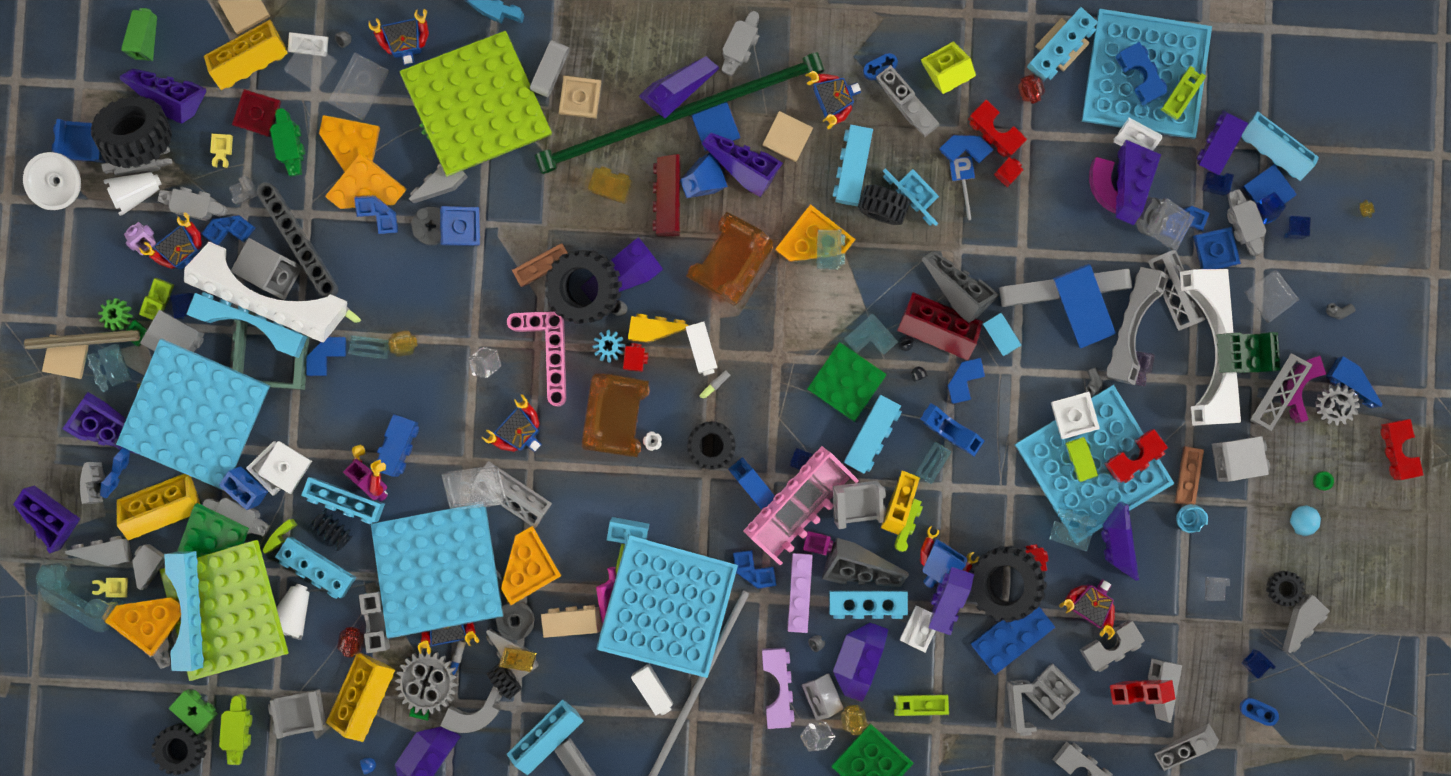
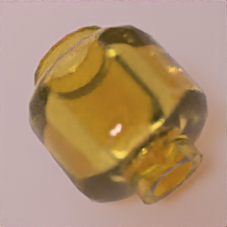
M407 330L392 333L391 338H388L390 352L394 353L397 357L412 355L414 347H418L416 336H412L411 332Z
M850 705L844 708V711L841 713L844 731L851 732V735L861 734L862 730L868 726L865 710L860 708L859 705Z

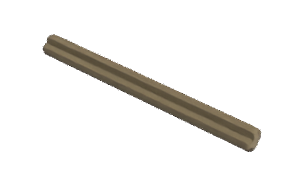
M138 330L31 338L24 340V347L29 350L139 341L140 332Z

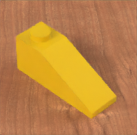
M902 470L887 507L884 523L881 525L882 529L899 535L906 526L920 477Z

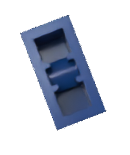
M241 466L228 471L219 484L224 491L246 510L258 506L269 492Z

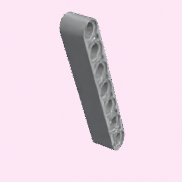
M1129 269L1094 273L1101 293L1132 288ZM1053 279L999 288L1002 307L1060 299Z

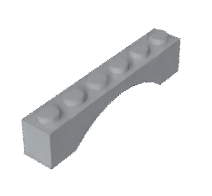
M1140 267L1135 277L1134 290L1130 293L1129 306L1124 312V322L1118 332L1119 338L1113 348L1111 363L1107 367V377L1114 381L1131 385L1136 383L1140 370L1135 349L1137 329L1147 309L1164 293L1169 276L1162 271Z

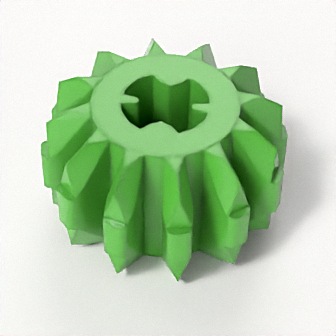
M117 298L113 301L106 300L107 306L100 305L104 310L103 312H98V315L103 316L99 321L105 323V328L109 329L111 327L112 331H116L118 328L123 330L124 324H130L127 319L133 317L132 314H128L131 311V307L126 306V301L120 302Z

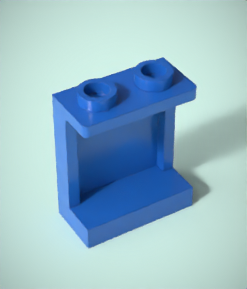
M56 120V124L53 127L55 141L52 144V152L62 154L72 161L106 162L91 136L92 123Z

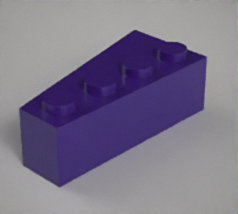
M1125 140L1118 151L1116 218L1134 225L1143 212L1161 154L1128 140Z

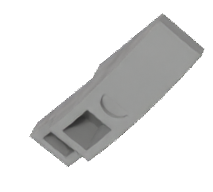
M891 65L876 76V79L892 102L924 138L939 126V122L915 96V92Z

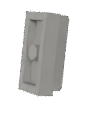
M829 673L802 684L816 721L829 718L843 710V705Z

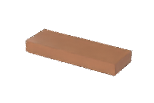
M561 243L513 269L512 272L522 288L546 275L548 270L553 268L552 263L555 260H559L561 255L568 253Z
M1183 447L1175 496L1176 504H1196L1204 454L1203 449Z

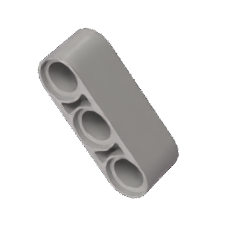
M553 40L550 41L531 83V91L547 98L550 96L568 56L569 47Z

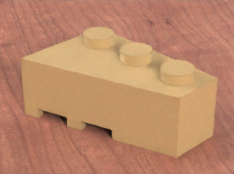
M595 605L583 606V609H577V606L566 607V611L552 608L548 609V613L541 614L543 638L599 633L603 626L600 609L595 607Z

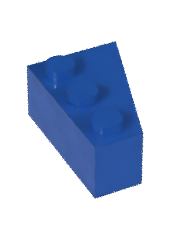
M393 414L384 435L385 439L382 448L379 447L377 451L379 454L377 460H381V463L386 465V470L381 471V473L392 477H399L400 474L404 473L406 468L404 461L406 456L411 454L413 445H411L413 437L416 438L419 432L418 422Z

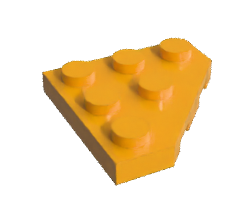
M323 115L319 134L345 172L361 152L371 161L374 160L380 127Z
M361 152L325 197L340 209L355 208L354 198L356 196L375 195L386 205H394L407 189Z
M810 204L775 251L790 262L842 256L856 239Z
M533 526L517 534L514 539L501 590L510 606L561 576Z
M174 597L116 605L105 622L148 655L153 656L181 620L180 601Z

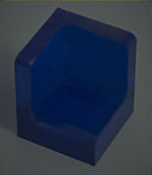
M1208 172L1202 191L1226 196L1230 193L1234 175L1229 173L1218 175Z
M1275 192L1260 199L1256 205L1264 226L1277 219L1286 208L1285 203Z
M1289 217V232L1284 234V238L1305 239L1309 237L1311 217Z
M193 293L171 295L175 319L182 320L184 317L189 316L186 314L194 297Z
M796 448L789 466L800 470L814 454Z
M1255 649L1241 662L1258 679L1269 668L1273 670L1276 668L1268 658Z

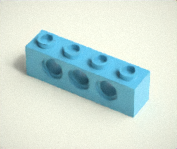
M829 591V614L833 615L834 619H845V615H853V619H864V615H872V619H883L884 615H891L892 619H903V615H908V592ZM849 599L853 600L854 607L851 610L844 609V602ZM887 599L891 600V609L884 610L882 607L883 602ZM872 600L873 607L870 610H865L863 608L864 601Z

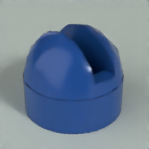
M372 758L360 760L364 774L374 771L376 762Z

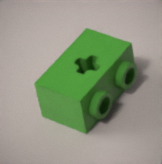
M188 689L176 699L169 709L196 734H199L209 726L218 713L215 712L216 709L209 702L205 703L201 699L202 696L194 689ZM195 706L197 707V713H193Z

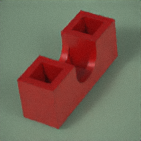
M986 99L968 118L969 124L974 130H979L989 144L993 143L1001 156L1009 158L1025 143L1027 138L1015 126L1008 132H998L994 128L993 122L1000 112Z
M1411 419L1381 424V436L1386 443L1385 454L1391 465L1389 472L1394 480L1424 476L1420 457H1407L1402 451L1403 443L1408 439L1415 438Z
M1155 429L1148 430L1135 440L1140 449L1137 459L1130 460L1124 452H1119L1104 463L1117 482L1124 481V483H1127L1134 478L1133 474L1139 470L1141 472L1150 466L1149 462L1151 460H1158L1165 455L1164 451L1168 447Z
M1173 680L1121 681L1110 685L1113 705H1125L1143 701L1146 704H1164L1176 699Z

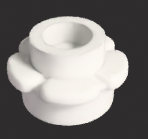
M649 432L644 437L643 444L650 451L657 450L661 447L662 438L658 433Z

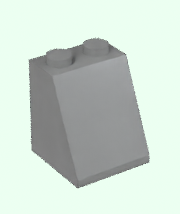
M248 238L231 272L285 300L303 267Z
M1262 436L1212 444L1218 482L1269 475L1270 463L1265 455L1267 445Z

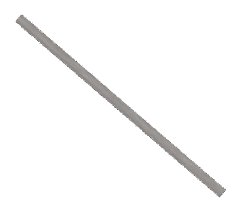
M744 590L718 638L709 673L750 594ZM698 677L649 776L658 775L707 678Z

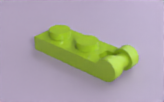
M1190 65L1161 108V111L1178 120L1206 78V75L1203 73L1199 74ZM1191 77L1195 80V83L1190 82L1188 79Z
M913 499L906 526L896 538L894 544L896 550L901 552L907 550L908 544L906 540L909 534H913L916 526L913 522L915 517H919L923 506L920 505L922 501Z
M948 694L894 695V702H896L895 716L949 715ZM903 702H909V709H904Z

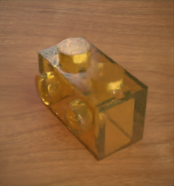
M603 166L600 169L595 167L588 191L625 204L632 186V180L629 179V176L623 173L613 174L611 169Z

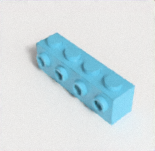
M1080 7L1028 64L1027 68L1041 81L1044 82L1047 78L1051 80L1058 73L1056 68L1060 64L1064 66L1071 58L1069 54L1073 50L1077 52L1084 44L1082 40L1085 36L1090 38L1097 30L1094 27L1098 22Z
M1257 111L1247 122L1248 125L1241 136L1242 139L1256 147L1261 154L1272 159L1274 164L1288 171L1291 177L1301 181L1316 165L1319 158L1317 155Z
M850 125L849 130H845L843 141H847L846 148H842L840 155L843 164L842 167L838 166L836 178L840 179L838 186L835 185L833 191L836 203L858 206L873 133L871 128Z
M879 395L843 461L844 464L862 474H865L866 471L870 472L874 465L872 461L874 455H879L884 446L881 444L884 437H889L893 429L890 427L893 420L897 421L902 413L899 410L901 405Z
M308 477L301 495L306 497L308 502L326 504L325 508L333 511H336V509L342 510L344 515L352 518L356 515L361 517V521L368 524L379 522L385 503L373 501L371 498L314 477Z
M287 537L275 556L279 559V564L286 568L292 567L296 570L295 574L302 578L307 577L311 579V584L320 589L322 587L328 590L327 594L335 599L345 597L357 578L293 537Z
M562 699L507 753V756L516 768L529 775L583 722V719L576 709Z

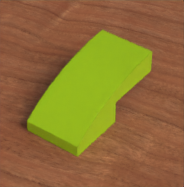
M154 278L149 295L144 298L139 315L154 320L159 310L164 311L174 284Z
M1085 437L1067 442L1066 447L1070 460L1073 462L1078 481L1082 482L1098 476Z
M294 519L287 520L271 535L263 548L265 554L284 544L285 540L282 535L298 526Z

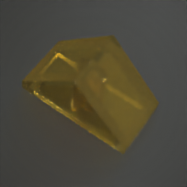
M507 645L504 648L499 666L531 672L537 653Z

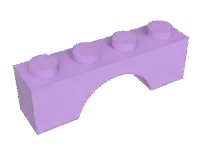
M792 553L788 632L808 633L812 554Z
M785 647L762 649L763 670L773 674L780 684V692L777 699L766 707L767 728L791 727V722H794V711L790 710L789 703L793 702L792 691H788V683H791V671H787L786 665L790 664V654L785 651Z

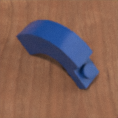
M930 403L921 417V420L927 427L972 456L976 455L985 441L975 432L950 418L932 403Z

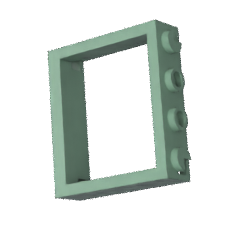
M249 311L248 313L254 316L256 315V313L252 311ZM234 320L237 324L236 331L233 332L235 346L231 352V361H233V370L243 374L248 322ZM307 336L300 357H295L293 383L261 382L270 385V388L305 390L309 336Z

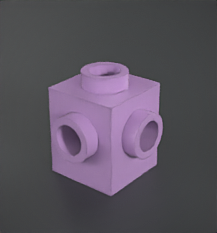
M139 222L130 226L124 234L127 239V246L133 251L136 250L142 256L143 254L139 248L143 251L149 249L144 242H148L151 247L157 244L153 237L154 232L147 225L143 226Z

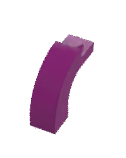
M1096 157L1092 160L1089 172L1091 191L1100 205L1116 214V197L1118 192L1114 189L1111 182V174L1115 162Z
M1320 356L1305 360L1312 364V367L1287 405L1291 408L1289 413L1292 420H1295V423L1309 420L1302 400V391L1308 381L1326 374ZM1300 363L1296 364L1293 367L1294 375L1303 373L1306 366ZM1293 379L1284 381L1282 385L1284 391L1294 388ZM1280 395L1281 404L1283 405V404H1284V399H1283V396Z

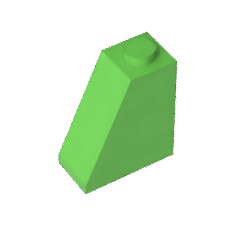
M139 8V11L132 10L121 51L134 60L153 61L157 16L150 9Z

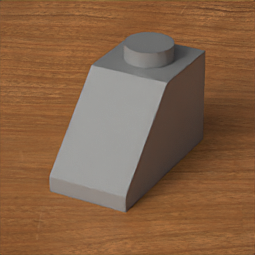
M151 544L139 546L134 553L133 567L136 585L139 590L147 589L159 569L165 563L164 554Z

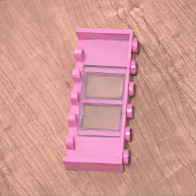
M821 446L807 463L801 467L800 472L788 481L787 486L775 495L773 501L763 508L743 531L772 559L781 565L783 562L777 558L784 549L789 553L794 550L791 541L797 535L801 538L807 536L804 527L810 521L814 524L820 522L817 513L823 507L828 510L833 508V504L829 501L833 497V486L844 485L849 479L855 483L859 480L831 452Z

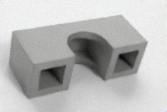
M380 591L359 595L361 614L364 615L366 621V633L364 634L366 653L390 649L389 639L386 635Z
M1127 620L1114 628L1117 641L1111 649H1105L1098 640H1094L1080 649L1092 670L1101 672L1108 668V664L1113 660L1117 662L1125 657L1126 652L1130 650L1132 652L1136 651L1142 646L1141 643L1145 640L1133 621Z
M1066 741L1052 759L1070 775L1076 768L1085 767L1088 776H1113L1106 768L1103 767L1102 770L1096 766L1098 762L1090 755L1085 757L1081 754L1083 749L1074 742L1071 745Z

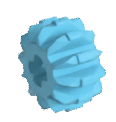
M607 330V336H604L602 332L599 333L602 337L601 340L596 337L594 338L599 345H593L592 348L599 349L594 354L595 356L602 354L600 357L601 361H604L607 356L608 363H611V356L617 361L619 359L616 354H624L619 348H625V344H618L623 340V337L616 339L618 335L616 331L611 337L610 330ZM608 341L610 344L611 342L614 343V345H612L611 351H609L608 349L606 351L604 350V348L606 347L605 343Z

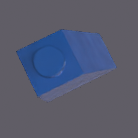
M711 153L699 158L680 179L686 198L715 194L728 187L719 162Z
M743 457L728 468L761 510L773 501L775 495Z

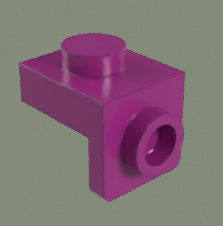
M807 531L803 550L827 555V552L832 550L833 541H830V536Z

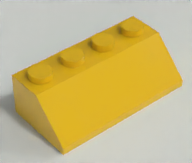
M268 20L204 55L209 74L220 90H223L224 88L232 87L235 82L241 79L248 78L253 72L266 68L273 61L281 60L288 52L272 21Z
M181 474L117 499V527L126 539L131 540L190 517L196 503L200 504V499L191 476Z
M357 652L326 723L343 737L364 742L395 670L379 660Z

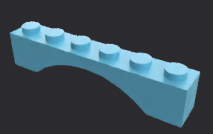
M202 292V295L194 294L186 315L207 323L227 319L249 322L267 335L276 350L297 358L300 357L307 336L302 335V333L284 328V325L278 324L275 321L273 323L266 321L267 318L259 314L255 316L248 314L249 310L240 306L237 309L230 307L232 303L220 299L219 302L213 300L214 296Z
M196 551L172 552L164 554L165 572L171 580L180 601L181 626L176 643L170 651L172 671H194L203 668L204 661L198 590V560Z

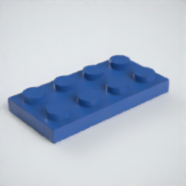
M1038 607L1033 613L1018 621H998L970 644L993 674L996 675L1052 631L1055 626L1042 609Z

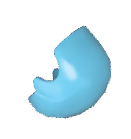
M1187 504L1178 511L1176 522L1182 531L1187 533L1200 532L1201 528L1208 524V515L1202 507L1195 504Z
M1307 505L1300 506L1291 514L1290 524L1298 535H1312L1320 527L1321 518L1315 508Z

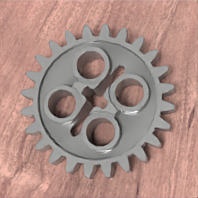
M421 651L422 654L419 653V657L415 653L412 654L413 660L410 658L405 659L408 665H400L403 671H398L397 674L401 678L395 680V682L400 683V686L395 689L402 691L398 695V697L404 696L405 698L402 704L410 703L408 709L415 707V713L422 709L424 715L429 709L430 713L433 714L435 713V708L441 711L442 705L444 707L449 706L447 700H454L451 694H456L458 691L453 689V687L459 685V683L454 682V679L459 676L452 673L456 670V667H449L452 661L444 662L446 659L445 655L439 658V652H436L433 656L431 652L430 654L426 653L425 656V653ZM419 665L425 668L424 675L418 673L417 668ZM433 666V671L430 674V667ZM437 671L443 674L442 681L436 679L435 674ZM429 677L428 682L431 684L429 686H426V682H424V680ZM412 684H416L418 686V693H414L411 690ZM425 688L424 698L421 699V694L423 693ZM430 690H434L437 693L436 700L430 698Z

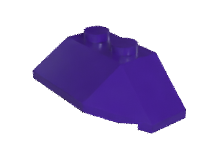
M1118 502L1103 523L1101 535L1106 543L1104 555L1109 563L1137 581L1139 580L1129 505L1124 502Z
M868 623L846 634L833 669L844 696L863 702L884 650L888 633L887 628Z
M441 726L416 732L395 763L397 776H435L461 736Z

